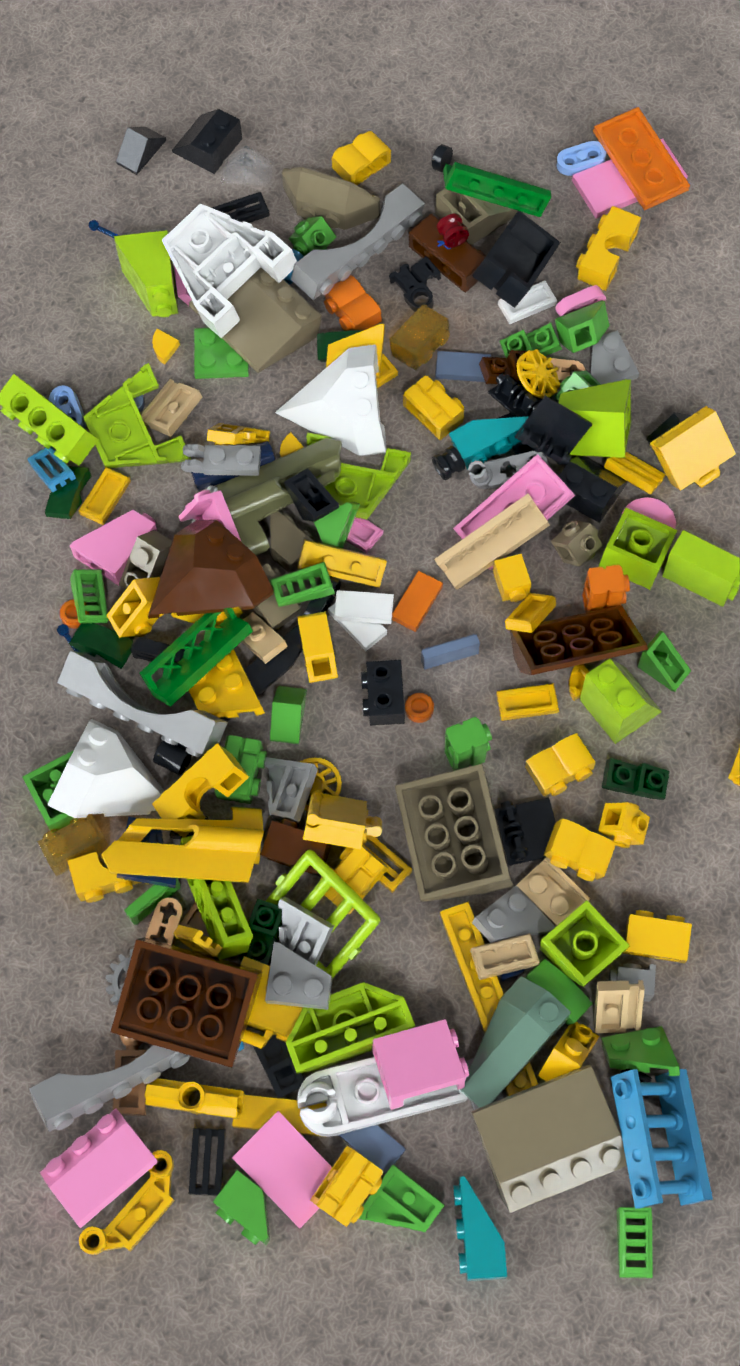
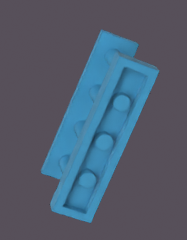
M637 1069L610 1077L635 1209L663 1203L662 1195L678 1194L681 1206L713 1199L686 1069H679L680 1076H669V1072L655 1076L656 1082H640ZM659 1095L662 1115H646L643 1096ZM649 1128H665L669 1147L653 1148ZM672 1160L675 1180L659 1181L655 1161Z

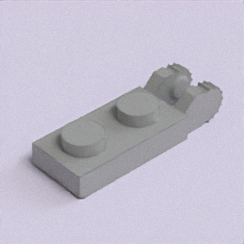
M199 444L183 446L184 455L204 458L203 462L196 459L183 460L181 469L184 472L204 473V475H259L260 446L205 445L204 447Z

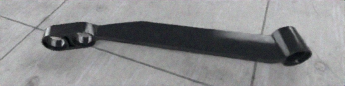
M329 576L335 594L311 600L304 615L325 611L327 613L328 608L335 599L334 596H336L337 590L340 589L341 580ZM299 625L282 637L288 646L266 664L260 658H257L244 669L257 697L290 670L302 652ZM220 717V719H222V720H224V721H226V722H228L229 720L232 719V718ZM162 741L154 754L153 762L180 776L186 770L185 767L189 765L192 755L185 751L187 747L179 743L178 745H172Z

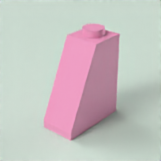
M131 510L73 541L70 548L74 558L91 569H102V575L119 586L136 538L150 531H157L156 522L146 513L141 515L135 510Z

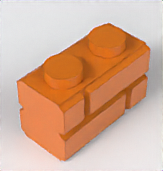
M620 565L606 566V569H603V567L589 568L582 593L585 613L626 604V592L630 591L628 575H623Z

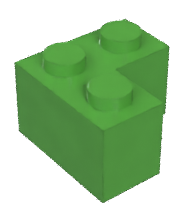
M73 751L22 777L54 837L81 824L79 818H74L48 806L49 800Z

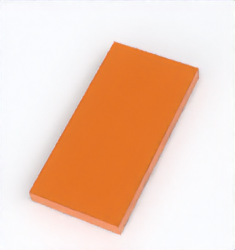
M639 107L594 126L593 132L644 211L689 191V182Z

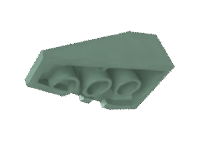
M521 976L500 998L470 1066L469 1076L465 1079V1086L460 1091L478 1108L493 1103L568 1020L571 1011L549 991Z

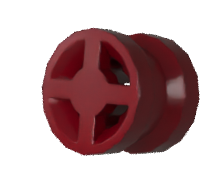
M453 213L443 217L436 226L439 234L444 236L443 242L448 248H454L463 244L469 237V231L465 226H462L463 222L459 214Z

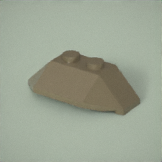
M304 167L284 168L282 171L283 188L297 215L305 220L322 216L330 228L347 230L380 216V198L375 195L371 196L366 190L352 182Z

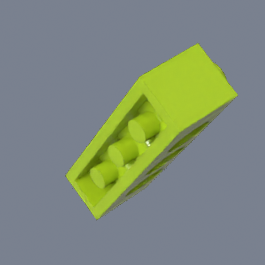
M15 374L12 375L0 391V405L3 406L0 411L13 421L15 418L19 419L18 426L31 435L35 432L38 435L36 440L47 449L51 446L56 449L54 455L66 464L71 460L80 466L98 442V438Z
M193 835L182 838L180 845L186 844ZM187 879L208 935L213 940L212 943L223 947L217 955L218 959H225L248 952L253 934L230 881Z

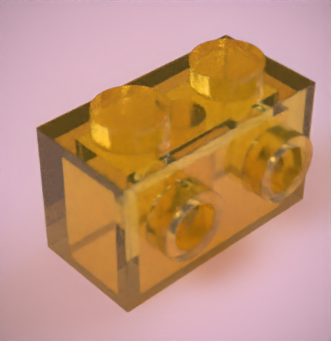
M422 304L389 339L391 356L417 371L423 363L425 364L431 359L439 346H443L448 341L450 336L448 318Z
M88 814L86 818H74L66 827L60 830H50L43 835V839L37 841L56 876L70 870L67 860L96 851L100 854L109 847L93 814Z

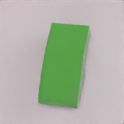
M551 323L528 334L522 330L500 340L506 358L511 350L534 351L538 349L539 353L544 356L562 350Z
M546 959L541 960L538 966H535L524 977L549 991L571 1011L566 1021L567 1025L574 1024L593 1004L568 976Z

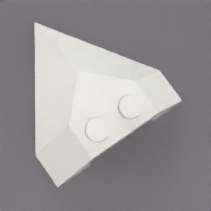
M376 344L348 348L275 413L315 434L341 441L342 447L359 456L386 453L385 427L380 422L376 373L379 372Z
M91 719L61 775L48 806L74 818H86L88 814H104V817L148 815L151 811H156L152 803L161 796L164 790L117 730Z

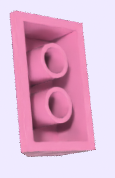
M116 1108L110 1114L103 1116L97 1125L85 1135L78 1137L72 1143V1146L60 1156L53 1158L39 1173L76 1224L82 1228L158 1163V1161Z

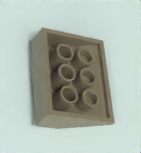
M262 268L254 273L227 299L234 306L240 321L222 339L257 373L311 342L319 334L322 315L284 279L278 283ZM191 300L189 302V307L197 315H199L193 301Z
M482 764L395 786L421 902L485 894L513 887L486 772Z
M590 1064L471 1111L499 1195L510 1213L627 1166L621 1135Z

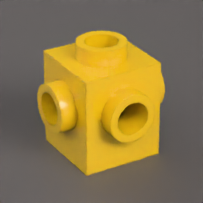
M605 803L598 831L613 840L616 846L621 848H629L630 845H643L650 817L639 810L640 807L634 803Z

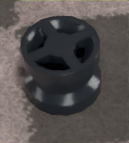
M454 446L446 448L445 453L441 455L436 454L432 457L435 470L445 481L452 477V473H460L465 469L463 458Z

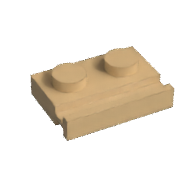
M169 379L141 414L145 425L171 437L203 397L199 390L182 383H174L172 379Z
M546 857L516 886L557 926L586 900L590 901L591 898L560 868L550 863L551 859Z
M638 980V984H629V981L597 982L594 1012L595 1033H626L627 1029L641 1030L645 990L643 980Z

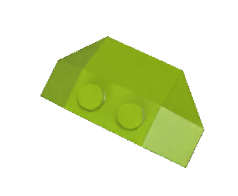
M362 982L331 994L329 1010L303 1007L286 1041V1046L298 1074L328 1068L370 1052L373 1047V1039L412 1029L416 1026L403 996L395 995L384 989Z

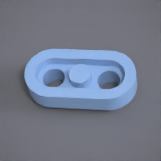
M588 141L562 150L557 156L556 167L561 174L572 176L605 162L606 151L600 142Z
M65 385L53 389L49 395V401L85 428L86 423L83 418L85 415L76 393Z

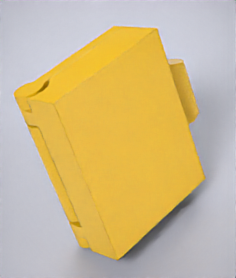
M707 406L650 442L670 484L680 491L693 482L700 488H703L720 476L719 465L736 454L716 411Z
M314 790L311 793L303 840L361 850L362 841H366L367 835L372 837L381 835L382 820L377 816H368L367 801L324 794L320 790Z
M244 956L241 965L263 971L247 1026L263 1031L265 1034L262 1036L245 1029L242 1042L260 1049L267 1044L273 1035H276L277 1039L286 1042L303 1007L267 1004L265 997L270 966Z

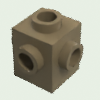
M577 520L567 523L562 528V531L551 540L564 563L579 567L584 562L592 559L595 556V552L603 546L598 537L599 533L596 527L589 522Z

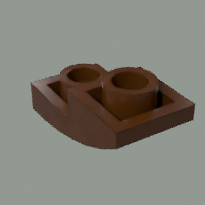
M511 350L507 358L482 357L479 366L485 383L498 384L496 379L501 373L509 374L515 382L520 381L517 373V361L526 351Z

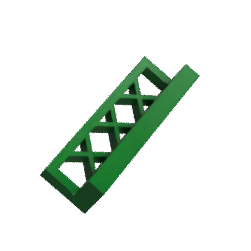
M454 162L453 166L446 164L443 169L445 189L537 217L542 216L552 197L550 190L458 162Z
M224 608L227 618L220 625L215 624L217 616L221 612L205 613L139 674L153 697L171 707L253 632L250 624L238 618L232 608ZM201 630H206L204 639L199 644H195L196 635ZM180 649H185L183 658L178 663H174L176 653ZM159 668H164L162 677L155 683L151 676Z

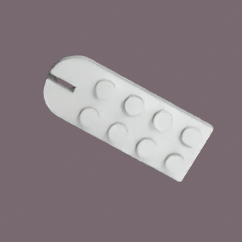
M372 1057L311 1074L300 1086L297 1104L298 1109L303 1108L300 1109V1117L304 1125L317 1135L330 1137L467 1101L468 1098L460 1089H457L456 1085L404 1099L403 1107L391 1110L375 1058ZM322 1102L327 1104L326 1107L314 1110L307 1107Z

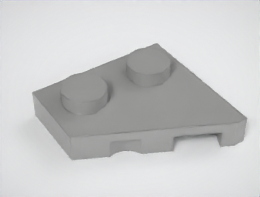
M618 330L603 335L597 344L592 345L590 374L600 384L625 379L634 380L639 377V372Z
M266 757L265 766L269 770V781H266L267 792L270 796L268 801L269 815L277 820L287 819L300 823L318 768L310 763Z
M517 886L509 890L472 921V924L490 943L529 933L531 936L539 934L546 936L556 927Z
M283 897L278 902V908L282 909V926L279 927V940L282 945L316 966L334 925L289 898Z
M274 942L265 1001L267 1004L329 1010L332 976L279 942Z

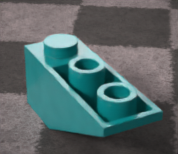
M528 417L472 420L450 432L449 436L454 447L462 456L468 470L472 462L481 461L485 463L497 454L501 455L508 452L513 445L521 442L515 438V435Z
M465 1176L459 1178V1185L453 1186L455 1206L461 1205L462 1219H456L457 1239L464 1240V1253H458L460 1274L466 1273L467 1281L506 1279L505 1242Z

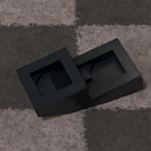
M273 1035L262 1049L253 1046L278 1099L300 1088L305 1079L302 1073H296L286 1042L277 1039L276 1035Z

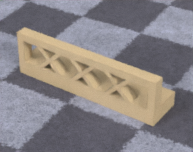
M526 494L434 560L457 590L493 566L494 560L504 558L550 526V524L531 496Z

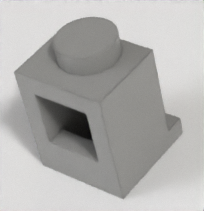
M623 964V967H618L617 970L610 969L609 981H629V984H638V980H643L645 989L643 1001L650 1002L654 997L656 965L650 964L647 970H644L638 964Z

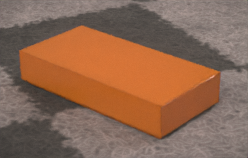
M418 571L393 611L392 620L416 632L442 590L443 583Z

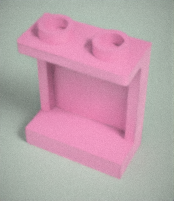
M204 490L195 494L192 502L185 505V510L179 515L181 522L190 519L217 520L241 541L221 490L212 493L210 490Z
M446 1019L373 1039L372 1052L391 1110L403 1107V1101L407 1098L456 1085L458 1090L464 1088L465 1079L469 1076L468 1066L465 1058H459L456 1050L459 1047L458 1037L454 1029L449 1030Z

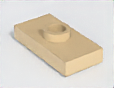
M254 612L243 619L250 624L253 632L242 643L265 664L288 647L285 640Z
M530 933L473 947L470 950L479 980L538 966L540 963Z

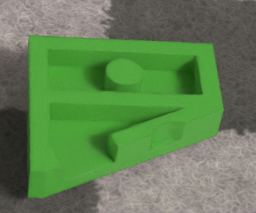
M662 1026L601 1038L602 1048L610 1068L622 1070L637 1069L638 1072L650 1073L652 1067L669 1070V1076H680L679 1064Z
M393 1164L383 1177L378 1191L374 1195H370L363 1205L364 1210L359 1219L426 1232L445 1204Z

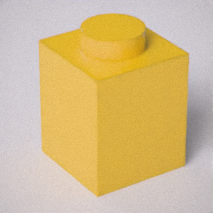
M522 554L494 560L493 574L502 601L518 602L525 599L530 594L531 580Z

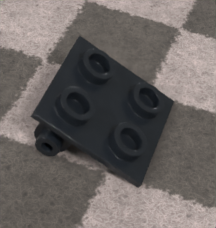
M504 373L497 377L496 382L498 385L488 391V394L515 417L530 416L542 400L528 392L521 381L515 382L509 374L505 375ZM556 394L550 397L557 403L559 402V400L555 397Z
M545 395L517 432L515 438L520 440L522 444H527L534 448L536 452H543L542 455L544 457L551 458L558 465H567L571 459L569 454L592 426V423Z
M549 797L513 805L512 801L501 803V808L495 809L508 866L546 858L544 852L556 823Z

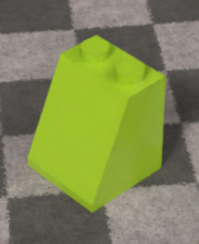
M168 231L114 236L122 272L152 317H169L172 314H179L174 266L162 242Z
M625 379L561 393L559 404L592 423V426L569 455L625 458L631 429V380Z
M611 658L588 672L585 676L580 701L615 744L662 712L627 668Z

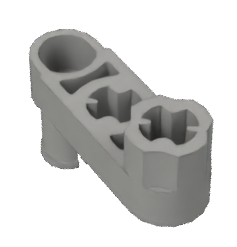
M531 451L485 463L474 461L469 465L468 471H470L469 475L472 483L477 488L494 489L501 487L511 478L506 473H502V470H506L505 466L511 464L512 468H516L517 472L538 454L550 468L551 465L547 457L542 455L543 452Z

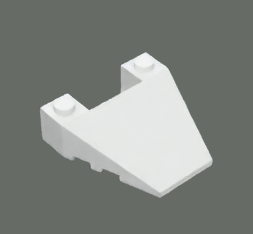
M199 204L162 239L202 321L220 338L226 335L240 321L234 306L227 300L260 268L280 283L294 269V265L297 262L292 249L274 233L254 228L252 224L245 221L242 223L234 220L230 215L203 204Z

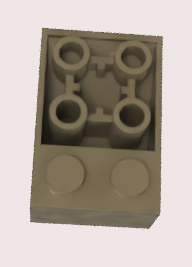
M447 189L436 194L435 214L440 219L449 214H459L462 218V226H465L469 231L467 242L470 245H473L510 221L518 212L514 209Z

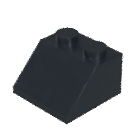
M220 109L202 114L172 149V153L215 174L242 140L240 119Z
M577 456L571 459L558 476L575 495L566 504L598 523H601L628 483V481L586 456Z

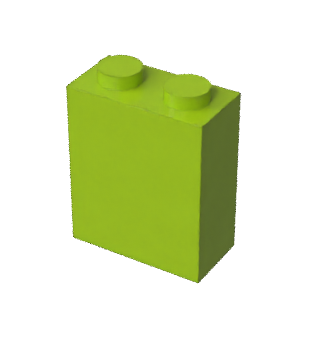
M683 530L670 551L662 577L724 607L728 599L734 600L740 589V558Z

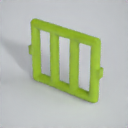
M307 850L287 874H282L275 882L277 887L266 899V902L278 905L279 900L289 892L311 865L323 878L300 906L311 911L332 886L344 898L326 920L334 925L333 931L352 908L366 920L327 967L318 961L316 966L331 975L333 979L349 959H355L362 951L360 946L378 926L380 917L313 850Z

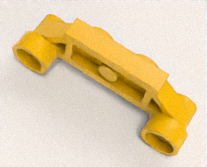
M157 1150L152 1153L158 1163L160 1161L167 1162L166 1168L158 1171V1163H156L148 1171L151 1173L150 1178L105 1229L88 1227L82 1231L79 1237V1245L85 1253L97 1255L102 1251L127 1248L131 1252L175 1200L170 1197L174 1161L169 1153L163 1150ZM98 1236L99 1244L92 1248L90 1245L91 1239Z

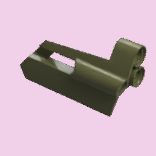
M325 438L261 466L258 476H238L217 485L218 491L221 490L241 542L255 555H259L270 548L266 535L258 521L294 503L284 485V481L308 468L315 477L321 475L317 479L323 486L334 482L341 471V441Z

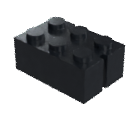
M518 210L472 276L490 290L494 287L498 290L496 295L515 308L530 290L561 242Z

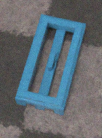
M52 446L49 449L44 448L27 460L51 492L57 490L55 487L57 484L63 487L66 485V479L69 478L73 481L76 477L69 466L54 455L55 450ZM49 454L62 469V473L59 474L45 457ZM39 459L43 463V465L48 469V471L52 474V479H50V477L37 463Z

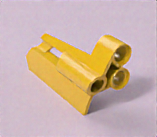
M231 807L232 820L136 818L121 837L115 840L101 856L109 872L112 874L248 883L254 864H259L261 841L264 834L262 809ZM152 829L194 832L191 840L184 845L141 842Z

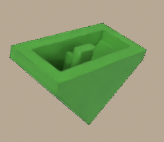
M347 502L314 522L323 544L344 548L359 509V503Z
M659 631L648 644V650L642 652L638 668L675 692L691 670L665 633Z
M278 686L272 701L270 741L299 744L307 689Z

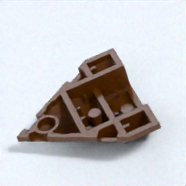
M196 520L174 535L148 619L159 618L160 614L176 613L177 616L224 612V608L241 607V610H249L272 596L274 590L257 556L217 520Z

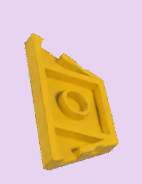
M234 649L189 689L197 709L204 710L218 718L239 717V713L254 711L256 716L265 713Z

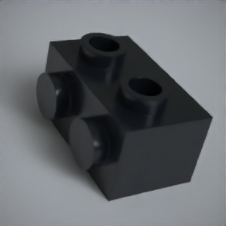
M401 660L367 661V672H361L362 689H368V699H363V717L369 716L370 726L405 724Z

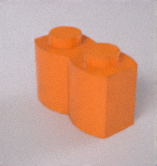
M352 275L345 281L336 283L331 291L325 295L324 305L330 314L335 313L344 331L366 330L382 322L381 309Z

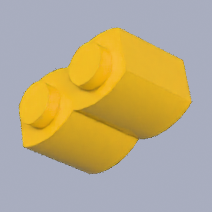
M372 131L359 134L352 144L345 145L344 147L341 146L335 150L332 156V169L343 180L358 185L391 162V149Z
M575 733L526 760L525 768L543 797L550 793L552 796H557L567 789L566 784L574 780L582 782L593 774L592 770L595 767V760L578 734Z
M561 819L554 825L544 856L551 859L550 863L562 869L570 867L577 872V876L581 879L594 881V879L598 880L605 876L616 843L600 834L589 831L575 822Z

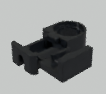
M427 256L411 266V272L409 265L404 264L400 267V272L393 271L389 275L390 283L396 282L405 293V302L414 312L425 314L432 310L434 306L433 295L426 284L429 278L432 279L434 277L440 280L441 274ZM418 296L428 297L429 300L425 305L420 306L414 303Z

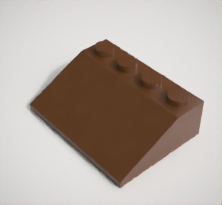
M622 605L541 622L532 633L510 630L514 660L520 672L528 675L648 650L647 643Z
M145 937L136 939L110 1032L232 1068L255 1002L263 971Z

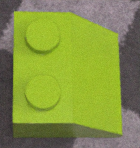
M625 508L605 548L598 567L606 569V566L620 565L623 575L627 574L629 581L650 590L678 530Z
M588 900L543 937L540 944V950L566 976L582 987H585L630 947Z

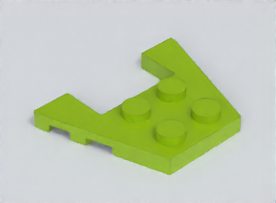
M149 363L141 367L136 375L128 378L122 383V387L111 396L108 395L83 417L89 432L99 439L95 446L105 468L155 465L191 460V457L183 454L185 443L181 435L155 446L136 406L134 398L159 388Z
M307 433V446L325 438L331 439V437ZM387 448L381 470L341 463L340 475L334 482L324 486V488L336 500L339 506L347 502L359 503L360 506L356 518L367 520L410 463L411 452Z

